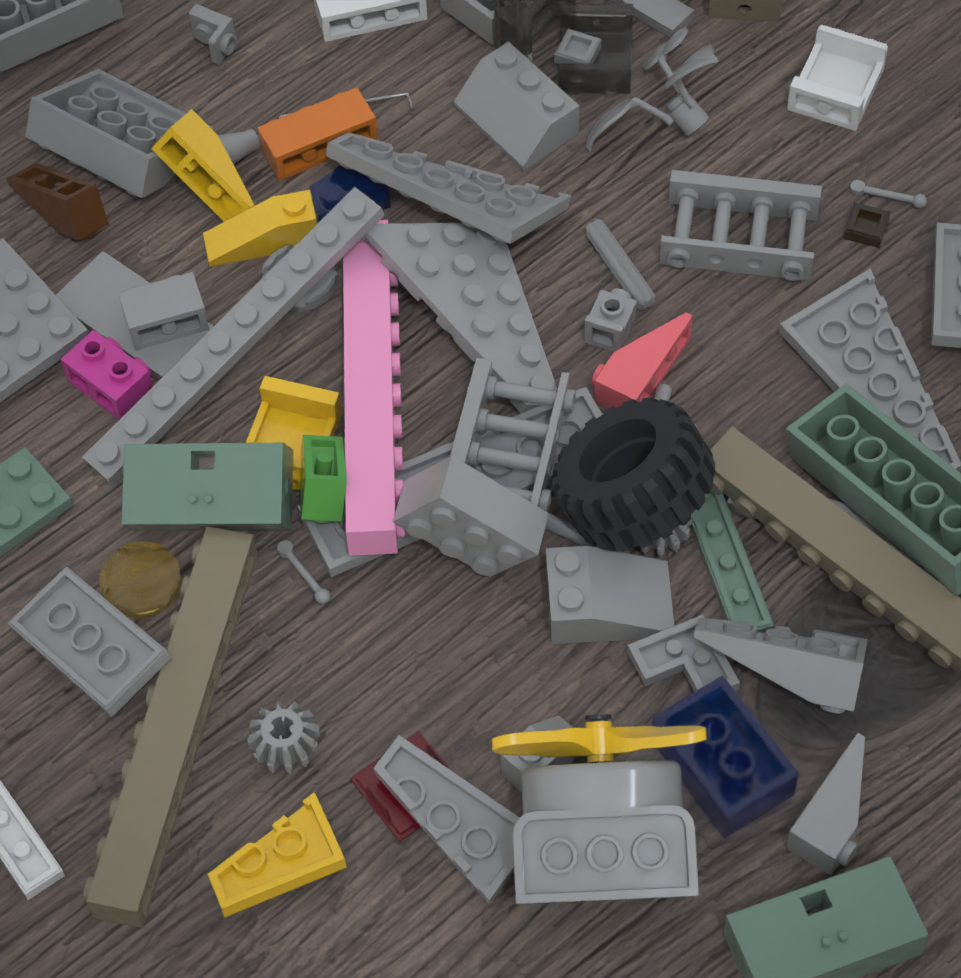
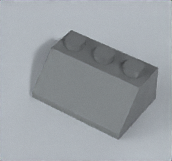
M509 41L479 61L454 100V107L522 171H525L579 134V105Z

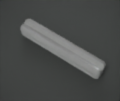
M596 219L593 222H589L586 225V236L622 288L631 295L632 299L637 300V309L645 310L647 307H651L655 303L654 292L604 221Z

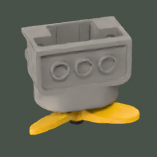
M611 714L585 716V720L590 721L585 722V728L512 733L493 738L492 751L502 755L543 757L587 756V763L534 766L524 769L521 774L523 816L517 820L513 830L516 904L699 896L695 825L689 812L683 808L682 776L679 763L672 760L613 761L614 756H622L623 753L704 741L707 739L706 728L703 726L612 727V721H607L612 719Z

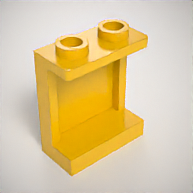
M264 376L259 388L262 402L246 443L283 442L292 448V490H299L303 435H335L342 416L339 392Z

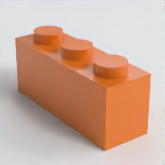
M357 87L257 127L261 151L279 181L332 160L325 156L327 143L348 132L378 140L376 117Z

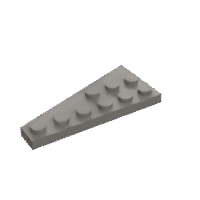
M871 268L780 323L779 333L834 392L847 383L958 472L961 471L960 459L945 427L940 425L936 417L932 399L929 393H925L919 380L920 374L899 328L894 326L890 318L884 296H880L876 288L875 277Z

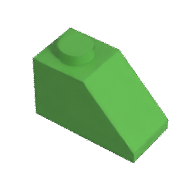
M303 435L300 483L301 520H312L318 523L329 521L342 522L347 484L343 437Z

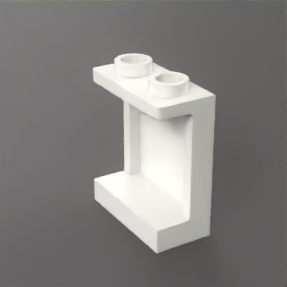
M819 25L815 45L800 76H794L790 85L787 110L856 131L884 71L888 45L837 28Z

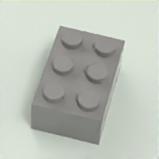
M451 455L404 481L393 522L406 529L411 536L424 539L438 547L444 555L457 558L471 566L476 573L491 577L539 554L549 513Z

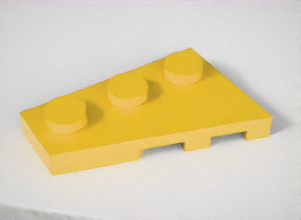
M315 792L304 799V806L287 818L284 815L272 824L273 830L256 843L248 842L208 873L210 883L224 917L347 868L343 853Z

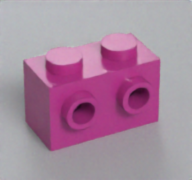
M92 330L61 358L67 381L118 420L153 387L150 377L152 372L143 360L138 357L131 358L112 337L105 338L95 330Z

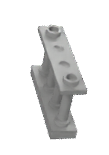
M672 170L669 205H678L679 207L674 237L663 235L661 237L660 264L671 265L676 268L690 267L779 277L791 281H811L814 252L803 251L806 220L817 221L822 186ZM694 207L716 210L712 241L689 238ZM731 211L754 214L750 245L727 243ZM769 216L791 218L788 249L765 247Z
M476 357L450 456H454L470 467L483 463L537 473L533 491L504 487L549 512L552 490H548L547 486L565 412H573L576 390L570 389V373H561L557 391L498 381V377L492 376V360ZM495 397L553 406L550 423L490 414V410L486 409L488 399L495 400ZM488 429L545 439L541 457L481 447V443L477 442L479 433H486Z

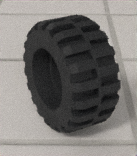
M643 398L641 402L636 400L623 402V406L618 408L612 406L604 410V414L597 419L593 417L585 423V428L580 432L576 431L569 438V445L561 449L558 455V463L554 464L552 475L553 494L579 534L592 546L608 551H615L617 548V550L625 552L633 551L635 546L645 548L653 545L654 540L661 537L665 539L674 534L673 530L679 525L684 526L692 519L691 514L695 510L699 511L705 503V494H710L715 475V461L706 442L682 407L663 399L657 400L654 398Z

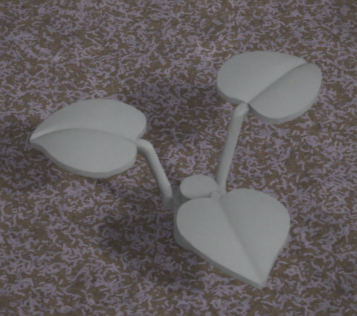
M687 27L680 29L668 41L657 47L645 61L642 69L647 71L655 63L659 62L668 77V80L663 85L664 89L666 90L673 85L678 93L666 105L670 110L668 114L637 97L627 98L608 110L594 124L587 137V150L591 152L595 139L607 127L634 107H641L663 119L668 126L675 122L686 136L695 132L707 121L709 116L688 93L682 79L685 75L696 69L718 62L713 45L708 44L696 51L674 73L666 62L667 54L678 45L684 44V39L689 29Z

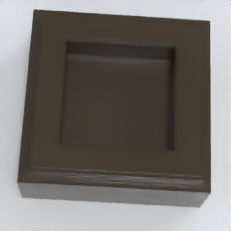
M854 202L843 239L880 248L891 212Z

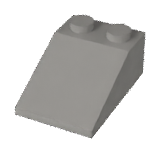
M591 546L546 548V581L551 644L643 639L675 626L668 561L608 551Z

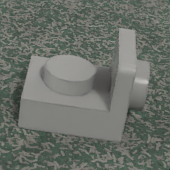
M195 4L188 13L193 37L209 45L212 63L220 65L223 59L234 51L237 44L233 19Z

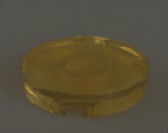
M146 541L128 543L118 548L116 554L111 558L109 556L105 560L99 575L102 596L125 616L137 619L155 616L169 608L178 597L182 584L179 564L175 557L158 543Z

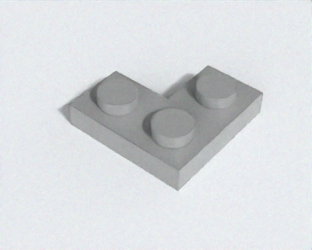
M703 615L627 645V653L644 686L683 671L701 705L738 691L740 682L725 654L694 638L696 625L699 618H704Z

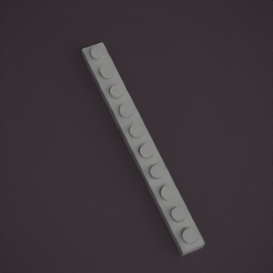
M354 187L82 456L84 461L111 486L116 484L123 477L124 444H156L384 216L382 207Z

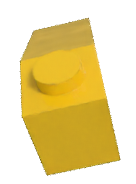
M192 109L172 125L151 148L223 222L254 206L219 136Z
M310 190L273 196L204 232L203 236L209 267L270 256L273 252L286 245L293 244L294 247L317 225Z

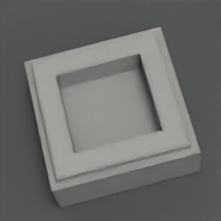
M568 29L554 54V63L588 73L601 49V39Z

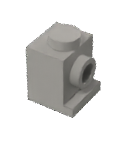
M614 288L610 292L600 290L590 314L585 319L584 343L613 352L624 347L636 320L637 300L632 299L631 295L623 289Z

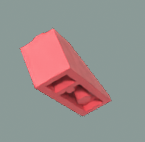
M684 313L615 351L606 364H599L591 380V384L594 385L595 403L608 409L612 406L615 408L623 406V402L636 400L641 402L643 398H651L656 391L657 385L662 382L690 340L693 315Z

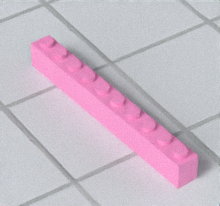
M379 220L376 224H388V220ZM361 239L343 256L345 466L347 477L345 502L346 538L349 556L398 554V537H405V529L393 522L404 484L403 479H396V471H403L402 447H395V439H403L402 416L394 414V407H402L401 383L394 384V376H401L400 352L393 353V346H400L399 322L392 323V316H399L398 293L391 292V287L399 286L397 275L388 270L381 262L382 255L368 240L362 242Z

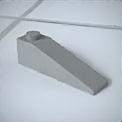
M699 618L694 638L807 701L820 704V708L825 711L844 713L845 710L854 712L868 639L821 630H813L811 637H803L791 632L789 627L775 626V629L757 632L756 626L746 622Z

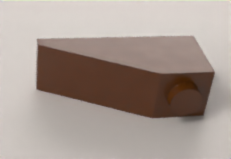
M35 163L6 178L9 186L61 234L77 240H86L96 235L97 230L109 224L97 186L92 182L39 163Z

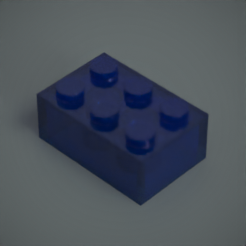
M723 675L652 718V726L656 727L703 726L706 728L707 739L704 741L657 749L665 760L679 763L682 783L724 839L795 795L799 773Z

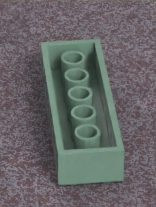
M847 383L786 428L790 455L796 463L955 595L961 594L960 472Z

